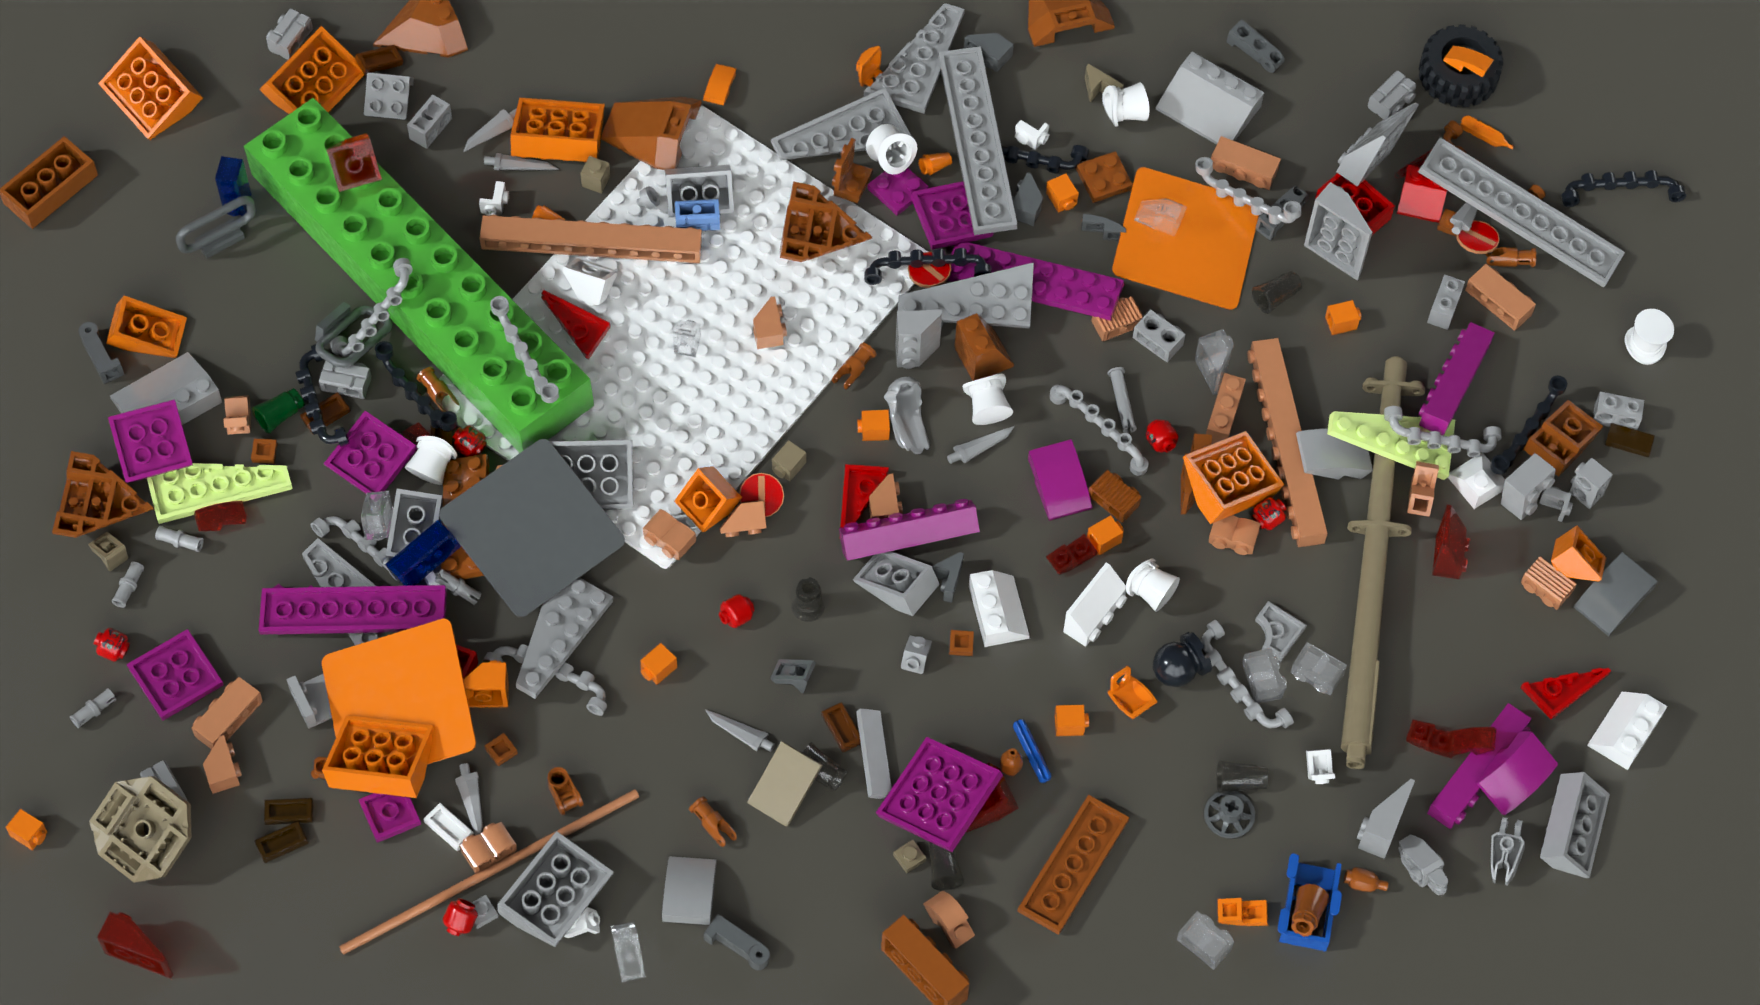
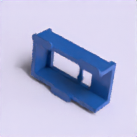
M1293 853L1289 857L1287 868L1289 884L1285 908L1280 912L1278 923L1279 942L1326 951L1330 941L1333 916L1337 915L1340 910L1342 893L1338 891L1342 864L1337 863L1335 870L1298 863L1299 855ZM1315 884L1329 892V903L1327 905L1322 937L1314 935L1302 936L1294 931L1287 930L1292 900L1296 901V896H1293L1294 885Z

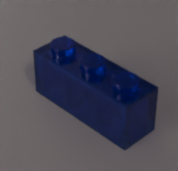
M221 156L215 180L222 206L241 196L251 197L252 194L243 159ZM242 205L227 214L243 216L247 212V207Z
M437 520L388 561L385 566L402 586H415L458 550L461 545L452 533Z

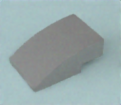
M1313 429L1296 433L1304 472L1307 474L1338 480L1343 476L1362 479L1373 471L1368 450L1328 435V429Z
M669 856L662 922L710 925L717 860Z

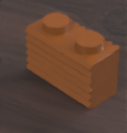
M1106 470L1089 487L1090 498L1121 523L1140 506L1141 496L1134 487L1124 484L1118 474L1110 473L1109 470Z

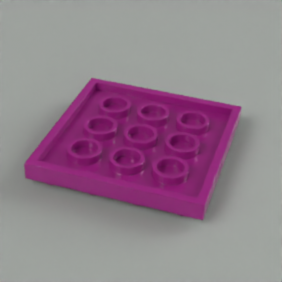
M926 737L876 811L878 817L953 852L1003 774L994 767Z

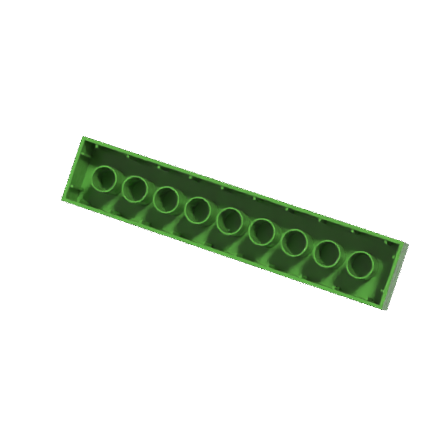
M314 98L244 145L252 176L376 304L383 302L387 297L386 291L390 287H395L400 279L395 274L394 262L399 258L410 260L413 270L409 275L405 289L401 293L402 302L397 306L391 305L389 307V318L519 453L540 439L549 440L594 406L590 378ZM503 296L508 300L509 311L507 316L511 324L518 328L521 341L527 344L530 357L537 361L541 376L545 377L548 383L557 385L559 390L557 401L546 403L542 400L541 395L536 393L533 378L525 374L523 361L516 358L514 345L507 342L504 328L498 316L494 315L491 311L490 302L494 297Z

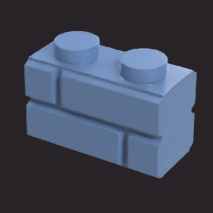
M719 199L675 201L676 228L693 227L702 229V231L720 230Z

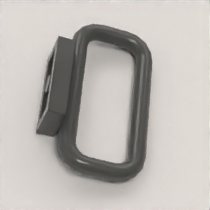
M249 196L238 197L185 225L176 235L178 249L182 253H192L200 249L207 259L245 239L240 227L246 225L254 218L256 214L254 200ZM242 205H246L247 212L245 215L236 220L230 219L196 237L195 242L186 245L185 237L189 233Z
M343 302L316 325L315 341L317 343L315 350L322 359L330 364L342 368L349 367L391 331V319L388 318L386 321H380L384 326L364 343V349L361 352H353L344 359L338 358L326 351L324 347L358 317L364 314L371 316L374 313V307L366 305L359 306L350 312L351 306Z

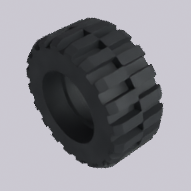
M1459 24L1458 27H1454V25L1447 26L1446 30L1441 28L1429 37L1427 43H1425L1419 63V78L1423 82L1422 86L1426 91L1429 90V95L1434 99L1438 98L1440 103L1445 104L1446 102L1451 104L1450 106L1452 107L1462 105L1463 108L1469 107L1470 104H1473V106L1481 104L1482 100L1486 101L1494 93L1504 62L1501 55L1502 51L1499 46H1496L1497 42L1493 37L1489 38L1488 33L1483 30L1478 31L1477 27L1471 26L1469 28L1465 27L1466 25ZM1453 46H1460L1480 52L1494 59L1484 76L1481 77L1476 73L1459 74L1453 72L1444 64L1443 59Z

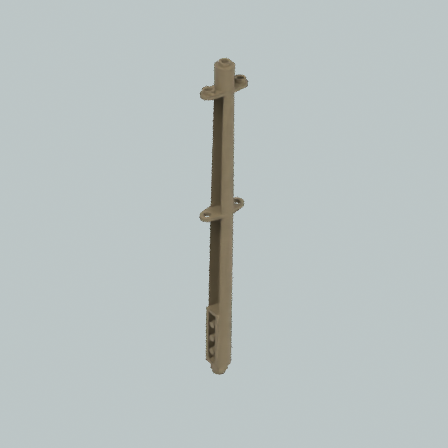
M1393 356L1385 361L1383 380L1367 378L1363 382L1362 389L1365 392L1382 394L1379 413L1381 415H1384L1386 407H1400L1401 396H1422L1425 394V387L1421 381L1406 382L1407 362L1401 357ZM1376 453L1374 455L1367 520L1350 521L1347 527L1350 532L1365 535L1341 749L1347 753L1346 766L1351 769H1363L1366 763V755L1372 753L1380 673L1378 650L1389 537H1406L1411 535L1412 530L1408 525L1390 522L1396 461Z

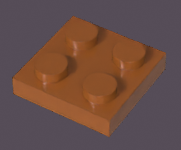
M1116 151L1082 162L1076 167L1093 203L1132 190L1133 184Z

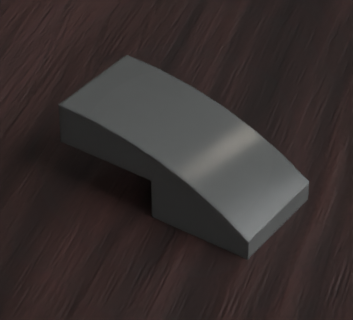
M1083 214L1081 231L1103 232L1102 240L1119 241L1121 232L1126 233L1125 227L1107 218L1090 214Z

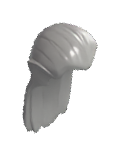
M901 377L891 383L884 398L889 405L890 419L898 445L907 451L911 450L914 454H921L924 448L926 450L930 448L921 416V404L923 403L921 399V386L914 378Z

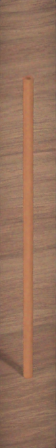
M634 789L557 830V832L566 837L639 798V794ZM555 832L339 946L342 954L344 955L542 850Z

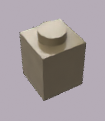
M589 156L581 171L582 187L602 194L610 179L609 163Z
M788 440L772 459L773 472L779 478L791 481L806 464V452Z

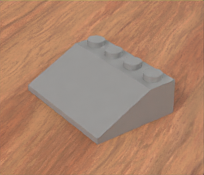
M1191 52L1161 97L1156 110L1217 144L1221 136L1233 141L1239 137L1261 108L1264 92L1196 53Z
M1415 102L1379 122L1373 129L1369 127L1365 134L1361 135L1356 143L1350 146L1347 153L1344 152L1338 160L1340 166L1336 172L1358 186L1391 153L1419 104Z
M1330 182L1315 199L1304 246L1358 281L1361 276L1372 231L1350 195L1342 187Z
M189 352L110 395V398L121 413L175 399L182 425L222 403L219 389Z
M633 440L550 441L602 509L633 508Z
M556 831L497 904L498 914L523 931L556 947L614 872Z

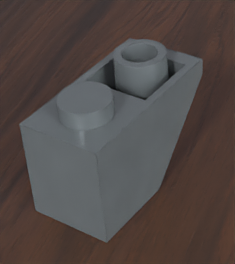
M998 33L973 34L965 37L964 49L981 46L985 67L991 68L996 72L1013 56L1014 44Z
M1026 173L1024 180H1019L1016 187L1017 194L1015 197L1012 196L1016 220L1034 227L1042 210L1043 197L1032 175Z

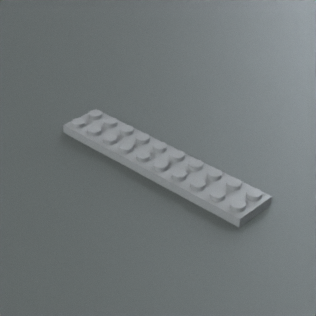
M981 46L939 52V61L974 235L1017 229V220Z
M1441 137L1418 171L1603 288L1625 253Z

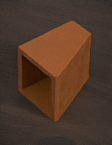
M977 313L957 321L955 350L973 381L1014 367L995 330Z

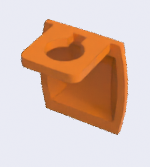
M880 46L871 47L864 51L856 64V71H858V78L862 87L864 85L870 87L874 83L872 78H876L880 73H883L879 70L882 56Z
M1126 666L1111 677V687L1107 693L1117 707L1130 718H1136L1157 703L1150 690L1139 680L1131 676V668L1129 666ZM1122 675H1124V677L1121 679V682L1118 683L1117 680H1118Z

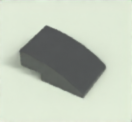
M1622 552L1603 571L1602 579L1592 583L1576 602L1574 608L1607 636H1610L1654 589L1657 580Z

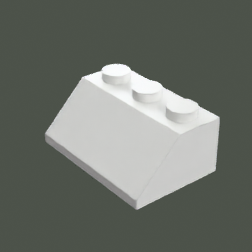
M1108 563L1104 564L1066 612L1063 632L1085 647L1090 641L1094 642L1101 633L1100 628L1104 624L1108 625L1115 609H1120L1127 600L1125 596L1126 585Z
M994 570L970 574L969 589L984 647L1029 639L1030 636L1014 576Z
M1621 692L1587 746L1628 770L1660 721L1667 706L1648 694Z

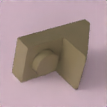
M1090 64L1086 66L1085 82L1090 102L1093 101L1099 92L1103 94L1107 86L1114 85L1116 88H1124L1122 83Z
M105 532L88 544L91 550L101 558L108 571L114 570L128 560L124 544L108 532Z

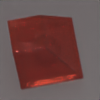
M367 133L345 139L326 149L339 192L382 180L370 137Z

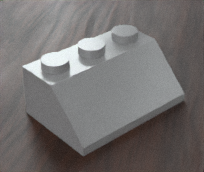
M730 165L665 169L669 218L675 217V201L719 199V214L734 213Z
M942 309L897 311L895 342L897 368L911 369L919 367L940 347Z

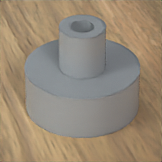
M647 186L640 190V198L637 199L639 207L645 206L648 209H653L660 204L659 196L654 188Z

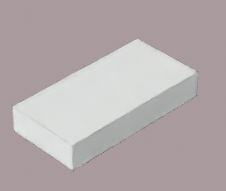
M441 803L423 819L432 830L457 852L461 849L460 845L463 844V840L470 835H474L470 828Z

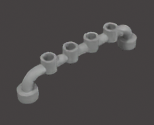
M1201 157L1196 160V172L1203 177L1207 184L1216 188V195L1218 197L1225 198L1229 195L1233 197L1236 206L1241 207L1247 204L1251 206L1252 214L1261 215L1265 213L1269 215V222L1271 224H1279L1280 222L1292 223L1301 216L1300 203L1296 201L1285 203L1283 213L1279 206L1271 207L1265 204L1261 197L1253 198L1246 194L1245 189H1235L1229 186L1227 180H1217L1212 177L1210 173L1213 171V161L1210 158Z
M399 258L394 262L395 274L400 277L395 287H390L386 291L387 297L383 302L377 303L374 306V313L370 318H366L361 322L362 328L357 334H352L348 340L344 336H337L330 342L334 354L347 357L353 352H361L364 349L363 339L365 337H372L377 333L376 323L378 321H386L390 317L389 307L401 304V293L405 289L409 275L413 270L409 259Z
M503 296L494 297L490 302L491 311L494 315L498 316L504 328L507 342L514 345L516 358L523 361L525 374L533 378L536 393L541 395L542 400L546 403L557 401L559 398L557 385L548 383L547 379L541 376L537 361L530 357L527 344L521 341L518 328L511 324L507 316L509 311L508 300Z
M1055 385L1051 388L1050 400L1054 404H1063L1068 399L1071 407L1079 408L1085 414V419L1088 422L1096 423L1101 428V433L1104 436L1114 439L1121 451H1127L1133 457L1130 463V471L1134 475L1141 476L1147 472L1148 460L1131 443V435L1128 433L1120 434L1115 429L1116 424L1114 420L1109 418L1103 419L1099 415V407L1097 405L1086 404L1083 401V393L1079 390L1072 391L1063 385Z
M1389 406L1384 409V419L1390 422L1394 432L1407 437L1409 445H1418L1423 440L1427 441L1429 449H1438L1442 444L1447 445L1449 453H1458L1462 448L1467 449L1469 457H1478L1481 455V452L1488 453L1494 450L1497 441L1502 438L1501 428L1496 426L1486 427L1483 430V438L1488 442L1487 444H1482L1477 439L1463 440L1457 435L1443 436L1437 431L1424 432L1418 427L1404 428L1398 422L1403 418L1401 407Z
M331 516L323 520L317 518L310 524L312 530L321 538L330 532L329 526H338L347 538L353 539L363 552L370 554L379 566L386 568L396 581L399 580L403 586H413L411 579L406 575L409 572L406 565L402 562H398L396 565L390 560L393 557L386 556L387 549L382 548L379 551L374 547L377 544L374 537L370 534H366L363 537L359 533L361 528L355 520L347 523L340 517Z
M1217 620L1207 624L1208 630L1201 638V642L1204 645L1203 650L1206 653L1204 657L1205 659L1210 658L1212 667L1215 665L1220 671L1216 675L1221 684L1226 685L1229 683L1234 689L1230 692L1236 703L1243 701L1247 706L1244 712L1250 721L1257 719L1260 724L1267 728H1277L1279 726L1287 728L1294 723L1293 718L1285 708L1275 713V719H1269L1265 716L1260 705L1252 699L1246 687L1238 681L1233 670L1224 663L1219 652L1210 644L1211 638L1218 640L1225 635L1222 626Z
M521 644L518 649L510 646L499 647L494 652H487L482 662L488 663L492 660L503 662L501 657L509 655L514 657L517 662L523 664L528 646ZM565 662L555 676L563 682L570 681L576 684L577 687L584 691H593L597 697H591L586 707L591 713L602 716L607 708L605 703L606 695L602 686L593 682L595 677L590 672L583 671L580 676L572 673L574 670L573 666Z

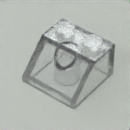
M1224 329L1199 337L1195 361L1213 395L1218 394L1224 373L1228 370L1232 348H1234L1232 338L1226 335Z

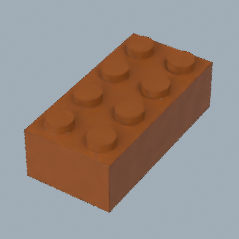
M64 136L0 188V196L3 204L33 229L97 177L98 173L94 161Z
M902 915L882 932L881 950L933 1005H962L967 1000L969 978L963 971H957L953 967L950 957L945 953L941 954L935 948V942L929 936L925 937L919 931L920 927L913 919H908L905 915Z

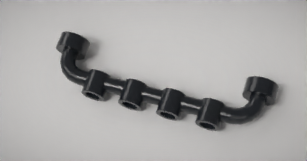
M1074 145L1071 151L1073 160L1064 161L1058 156L1047 157L1037 151L1026 152L1016 146H1001L1005 160L1008 163L1015 164L1018 159L1026 160V166L1033 169L1038 168L1039 164L1047 165L1048 172L1054 174L1059 173L1060 169L1071 170L1076 168L1081 161L1087 160L1089 154L1087 147Z
M1655 170L1647 171L1644 174L1645 177H1637L1636 172L1628 171L1623 175V178H1616L1613 172H1607L1603 174L1602 179H1594L1592 173H1586L1581 176V180L1569 183L1561 198L1565 207H1573L1580 202L1579 194L1575 189L1583 188L1585 191H1592L1595 188L1603 187L1606 190H1613L1616 187L1625 186L1627 189H1634L1637 186L1647 185L1648 188H1656L1659 185H1667L1670 187L1667 191L1669 200L1671 202H1680L1686 198L1684 186L1679 185L1670 177L1658 176Z
M964 248L955 249L954 255H945L943 249H935L932 251V256H923V252L916 249L912 250L910 256L901 257V252L893 250L888 253V257L878 258L872 262L870 267L864 271V281L870 285L879 284L882 281V271L879 268L882 266L897 269L901 265H911L914 268H920L926 264L942 267L945 264L952 263L957 266L976 263L974 277L992 273V267L981 256L967 254V250Z
M387 341L377 343L375 346L376 357L382 360L384 366L392 375L393 384L404 388L406 399L417 402L418 412L429 415L433 428H441L445 432L455 429L458 425L457 415L452 411L442 412L435 410L431 405L430 398L423 396L418 391L417 384L410 382L405 377V371L402 368H397L392 362L391 358L394 354L392 344Z
M316 344L311 345L312 350L301 357L299 362L300 370L296 371L295 374L299 384L304 383L305 386L300 388L303 400L309 401V404L304 406L308 417H313L314 421L309 422L313 435L318 434L320 440L326 444L339 443L341 447L349 444L347 433L344 427L334 430L335 435L327 434L317 393L313 385V378L308 367V363L312 359H315L316 362L324 360L317 354L315 350Z
M1556 375L1550 379L1548 384L1550 392L1548 396L1537 405L1535 414L1526 420L1521 433L1515 435L1511 447L1504 450L1502 455L1493 457L1490 464L1492 472L1502 475L1513 465L1517 452L1522 451L1528 437L1536 433L1539 422L1548 417L1550 407L1557 396L1565 392L1568 383L1564 377Z

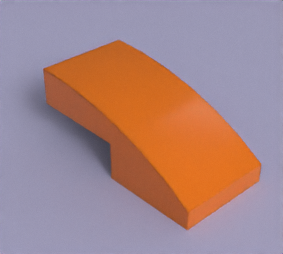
M1453 46L1443 61L1459 71L1466 67L1483 77L1494 59L1469 48Z
M716 64L707 84L703 101L724 105L729 96L730 86L736 76V68Z
M1242 898L1218 899V923L1239 926H1268L1267 900L1242 901Z

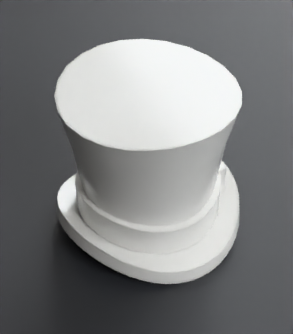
M1141 82L1124 89L1116 88L1114 85L1105 88L1102 96L1103 105L1115 127L1119 126L1118 122L1123 120H1148L1149 102Z
M883 124L875 128L869 135L866 142V150L869 157L879 162L880 166L887 173L896 175L905 171L913 162L917 153V143L911 136L901 133L896 126Z
M1645 309L1641 311L1635 319L1634 327L1630 328L1625 334V345L1628 352L1641 364L1650 365L1658 362L1666 351L1667 342L1674 335V325L1671 319L1660 310Z
M1005 374L984 377L963 385L964 392L972 398V421L974 424L987 425L997 423L1013 414V410L1003 393V388L1006 384Z
M434 436L417 437L418 450L407 463L405 469L422 480L442 485L447 464L451 458L456 459V451L448 442Z
M1151 558L1138 565L1132 571L1127 580L1126 591L1132 597L1134 594L1140 595L1157 612L1170 600L1176 591L1180 577L1158 569L1159 566L1154 563L1156 560Z

